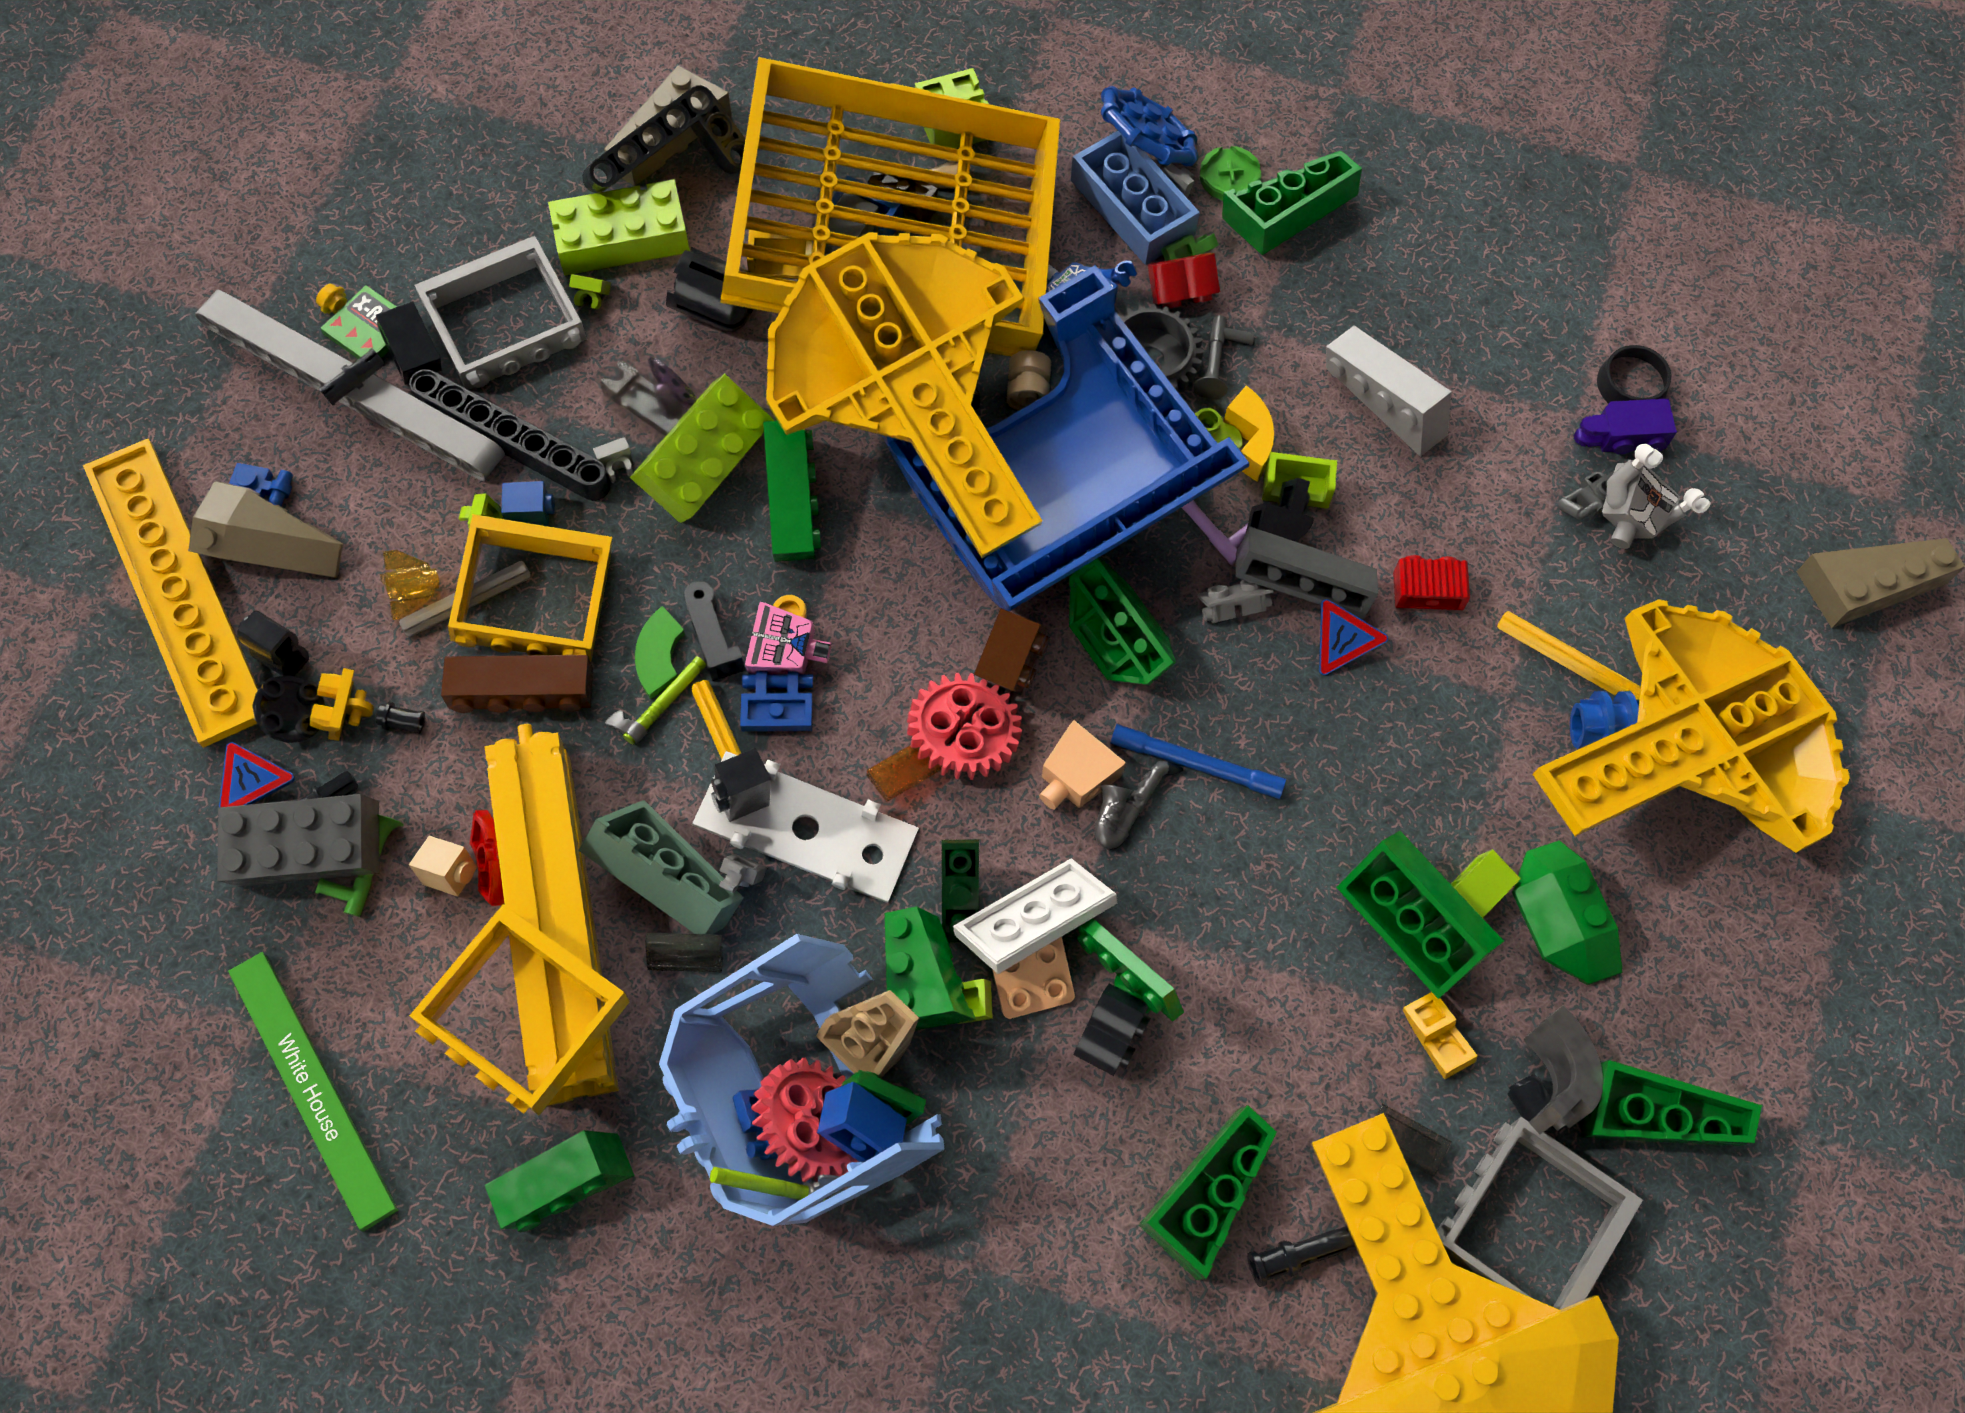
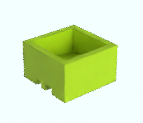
M973 68L915 83V88L928 90L932 93L989 104L984 99L983 89L979 87V80ZM924 127L930 144L950 148L960 147L961 134ZM973 137L972 144L985 141L986 139Z

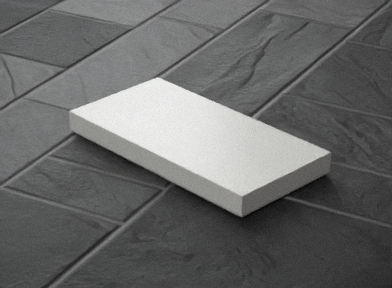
M1071 858L954 925V933L961 942L999 974L1116 905L1117 895Z

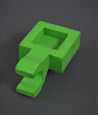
M1214 233L1209 236L1205 234L1195 240L1191 234L1185 235L1161 248L1165 261L1203 254L1219 244Z

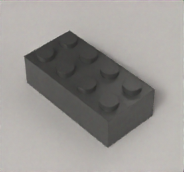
M362 794L219 807L217 881L235 886L315 880L320 879V877L326 879L380 874L379 818L377 816L379 814V801Z

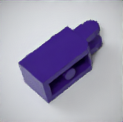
M1669 398L1610 401L1601 415H1593L1592 417L1589 415V417L1586 416L1582 419L1579 429L1573 435V439H1575L1577 445L1579 444L1584 447L1586 445L1588 447L1601 446L1602 452H1614L1615 454L1629 453L1636 450L1641 444H1648L1653 449L1662 451L1668 447L1677 433Z

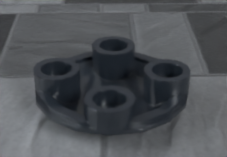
M291 675L267 679L255 693L252 705L254 719L261 730L274 740L286 743L303 742L313 737L319 731V729L310 726L313 705L325 706L322 696L317 695L318 684Z

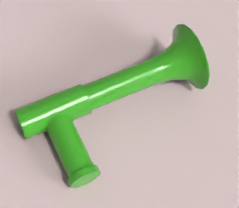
M377 814L379 818L380 857L389 834L395 828L404 826V824L395 819ZM373 874L359 875L355 878L352 888L324 880V878L320 877L315 893L347 901L344 913L360 917L372 884Z

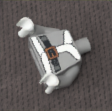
M1641 444L1636 448L1634 454L1636 459L1634 461L1630 459L1626 463H1617L1613 475L1607 480V496L1602 514L1616 527L1610 542L1619 548H1630L1634 538L1652 539L1665 528L1685 517L1686 511L1692 509L1696 513H1702L1711 504L1706 498H1701L1704 496V493L1695 488L1689 489L1684 495V502L1679 504L1681 496L1651 470L1662 462L1663 455L1648 444Z

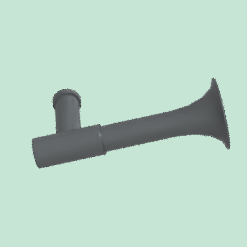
M1217 315L1213 318L1207 372L1204 378H1200L1194 384V391L1197 395L1209 399H1219L1226 395L1228 387L1219 378L1224 341H1234L1252 346L1255 335L1254 331L1248 332L1226 328V317Z

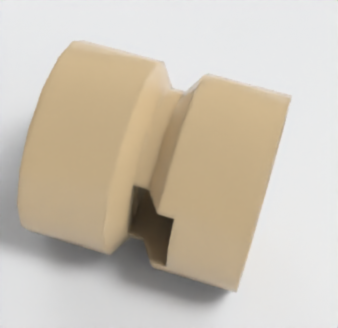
M1025 350L1019 351L1010 357L1008 375L1010 381L1008 382L1007 403L1011 408L1020 411L1049 393L1051 360L1047 355L1038 351Z

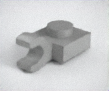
M737 854L724 858L719 870L727 875L720 882L719 887L734 893L739 886L749 887L750 884L754 885L763 880L767 867Z

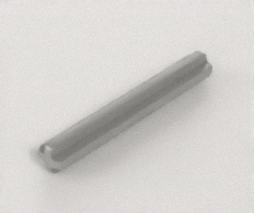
M519 561L474 583L468 609L529 580L531 575L525 563ZM455 593L400 619L399 623L405 635L412 637L449 619Z

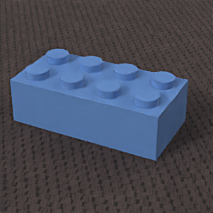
M1116 131L1073 156L1070 181L1138 258L1147 265L1163 255L1161 248L1185 235L1192 234L1194 237L1200 212L1145 151L1136 146H1128L1125 143L1126 139L1119 131Z

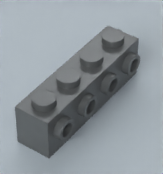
M1250 526L1236 551L1237 578L1321 605L1322 600L1329 599L1362 619L1365 618L1379 594L1376 568Z

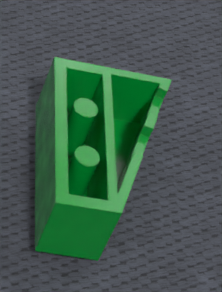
M917 906L884 913L887 991L891 990L919 1017L915 1030L976 1020L973 1010L968 1007L962 991L964 989L962 980L957 976L951 960L953 955L939 917Z

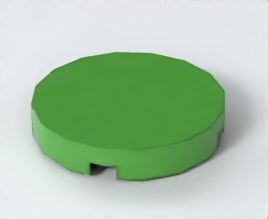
M1231 146L1230 149H1222L1223 147H1219L1206 154L1201 163L1199 179L1203 188L1211 196L1223 201L1224 192L1235 189L1238 192L1248 188V183L1261 180L1258 159L1251 152L1243 148Z

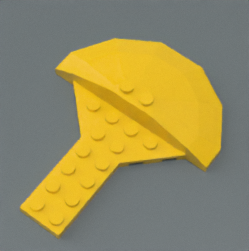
M868 232L804 267L790 295H787L783 302V307L776 320L768 328L766 400L785 434L788 435L823 421H829L911 442L981 558L986 557L1042 524L1039 514L971 406L991 328L1020 306L1024 300L1006 268L998 263L994 265L977 256V252L969 248L965 250L955 245L941 234H931V237L910 236V233H899V236H885L874 232Z
M1658 599L1632 610L1625 617L1634 655L1642 672L1637 723L1539 767L1532 775L1574 836L1584 833L1681 786L1735 807L1761 831L1797 853L1832 833L1834 825L1831 823L1835 812L1840 809L1842 803L1840 796L1843 787L1848 784L1850 779L1848 769L1842 767L1839 754L1844 750L1842 740L1836 739L1833 726L1837 721L1836 712L1786 648L1780 645L1776 649L1759 639L1761 633L1753 628L1746 631L1731 622L1733 616L1725 611L1716 610L1713 614L1698 611L1697 606L1686 605L1684 608L1668 606V601Z
M1384 1113L1311 1143L1376 1291L1371 1313L1364 1332H1362L1337 1403L1313 1413H1613L1619 1338L1599 1295L1558 1310L1452 1264Z

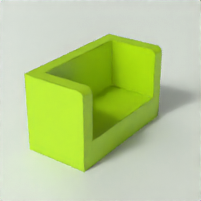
M1270 452L1264 471L1262 500L1278 502L1282 483L1295 478H1301L1310 481L1308 488L1310 499L1307 506L1329 508L1336 487L1337 460Z

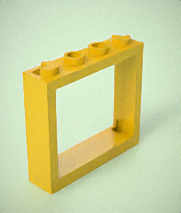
M472 514L448 624L450 641H454L463 647L480 645L491 647L494 651L501 653L519 651L525 652L529 656L588 655L591 662L612 553V537ZM482 544L598 562L583 641L465 623Z
M503 904L409 1016L419 1025L415 1032L432 1045L439 1040L449 1048L444 1054L456 1064L464 1068L467 1063H470L479 1070L475 1077L492 1091L499 1085L509 1093L505 1100L523 1114L530 1109L539 1116L630 1001L621 989ZM509 934L605 1003L533 1094L437 1023V1020Z

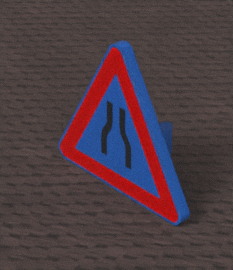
M1329 599L1322 600L1319 672L1322 675L1329 674L1388 641L1387 634Z
M230 742L226 745L219 807L251 805L293 783L295 776L291 772L240 745Z

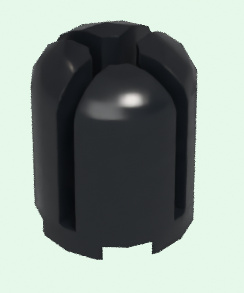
M691 247V252L687 250L683 252L673 272L677 274L674 282V294L667 291V307L726 332H735L743 327L749 319L747 312L752 313L753 311L751 308L720 303L726 261ZM741 267L739 268V271L752 273L751 271H748Z

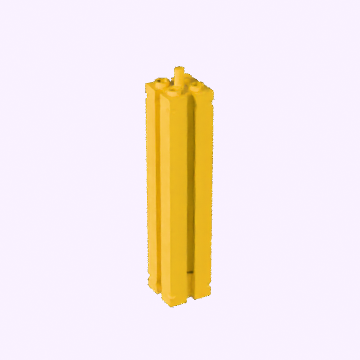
M522 724L517 727L520 744L517 745L515 739H501L495 742L494 745L484 746L486 761L489 766L487 771L505 906L602 976L585 856L578 851L583 842L574 781L571 774V760L566 749H564L563 742L558 733L538 732L533 734L531 724ZM509 934L525 1065L528 1069L529 1092L533 1094L605 1003ZM610 1028L547 1106L572 1101L573 1098L588 1095V1097L619 1091Z

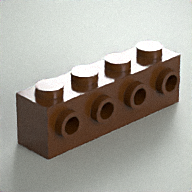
M588 655L445 656L441 697L449 709L459 713H470L473 709H488L497 713L507 712L509 709L542 712L545 708H559L567 712H576L581 708H591L593 667Z

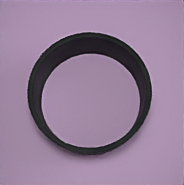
M1640 345L1624 346L1616 350L1600 367L1597 374V386L1600 394L1608 404L1610 401L1665 399L1671 383V370L1666 360L1653 349ZM1621 357H1634L1648 362L1661 375L1664 389L1659 394L1647 398L1626 394L1615 385L1611 378V361Z

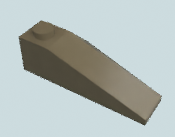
M214 481L193 516L188 551L221 559L336 578L339 574L343 543L313 525L302 522L287 513L288 510L270 503L251 488Z

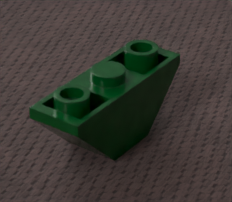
M979 839L942 840V927L948 942H961L955 936L953 926L979 912Z

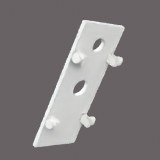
M726 751L721 762L737 755ZM767 760L766 764H764L771 778L770 805L729 822L725 812L719 813L711 797V793L714 790L712 784H710L692 826L730 840V844L736 848L743 849L745 846L830 880L836 888L845 890L847 887L880 901L889 902L918 832V827L878 812L881 804L869 799L865 806L780 773L778 772L780 764L771 760ZM800 817H811L817 822L819 831L814 838L802 840L795 836L792 826ZM868 846H876L882 851L883 859L877 864H868L862 857L863 850Z

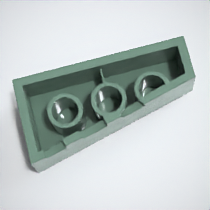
M645 800L596 819L578 850L701 939L723 929L744 898L737 890L732 893L720 888L719 884L724 878Z

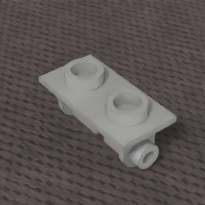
M1241 580L1240 584L1212 586L1208 588L1207 592L1198 593L1197 596L1207 606L1202 609L1204 620L1217 623L1236 618V605H1239L1242 616L1266 611L1267 607L1272 606L1269 593L1274 591L1273 589Z

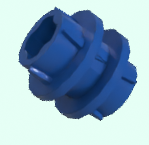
M1594 691L1589 699H1580V703H1575L1570 716V736L1573 746L1578 750L1637 723L1639 700H1636L1631 691H1619L1614 697L1613 703L1606 691Z

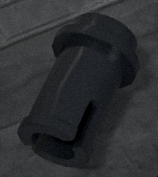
M388 702L386 705L381 704L376 714V724L382 725L384 730H389L391 727L420 734L425 723V712L395 707L393 702Z

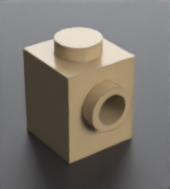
M428 836L409 864L422 885L457 897L465 885L471 881L477 869V865L465 847L432 836Z

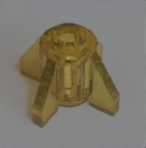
M399 550L383 552L385 569H392V571L380 574V581L385 585L389 599H398L397 601L389 602L391 618L393 620L402 619L414 613L434 596V589H439L438 573L435 568L431 569L427 562Z

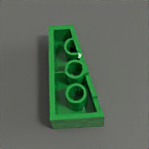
M765 421L763 425L774 562L815 559V549H821L820 529L813 528L812 516L819 515L817 495H811L810 483H816L815 462L809 463L808 450H814L812 430H806L805 428L786 435L778 421Z
M1607 1060L1601 1063L1603 1090L1600 1101L1595 1109L1585 1116L1581 1138L1741 1146L1755 1143L1762 1105Z
M1249 1105L1235 1111L1139 1223V1226L1196 1280L1207 1279L1213 1267L1212 1263L1225 1242L1237 1211L1240 1210L1246 1198V1192L1253 1178L1256 1177L1277 1133Z

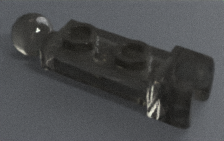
M619 361L617 366L621 370V380L613 381L603 377L600 382L603 394L666 436L689 409L639 375V371L624 361Z

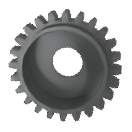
M1152 304L1151 308L1147 309L1143 305H1139L1138 310L1134 312L1132 309L1127 308L1125 317L1118 314L1143 348H1155L1162 353L1164 364L1160 370L1176 391L1178 387L1186 390L1188 381L1194 382L1196 373L1200 371L1204 351L1201 349L1202 338H1196L1198 329H1189L1190 319L1181 320L1179 318V311L1173 314L1168 312V307L1165 306L1161 310L1157 309L1155 304Z

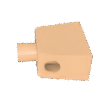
M1073 720L1043 765L1042 778L1049 785L1040 793L1039 797L1046 806L1053 810L1065 798L1080 808L1102 792L1101 785H1111L1123 775L1126 762Z

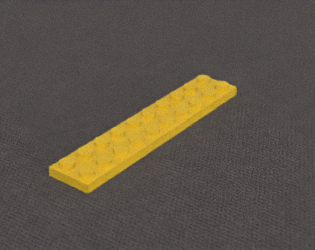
M145 439L83 465L198 743L204 748L257 724L254 719L252 705L255 693L259 688L201 554L188 551L191 531L151 441Z

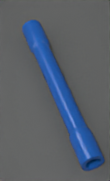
M1116 724L1110 744L1137 753L1149 754L1246 786L1250 790L1280 799L1286 782L1284 778L1256 769L1251 770L1148 736L1144 732Z

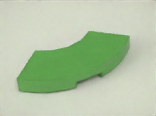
M663 606L655 611L645 623L638 637L635 649L637 674L645 693L650 699L666 689L677 678L678 675L672 666V654L676 644L685 635L684 629Z

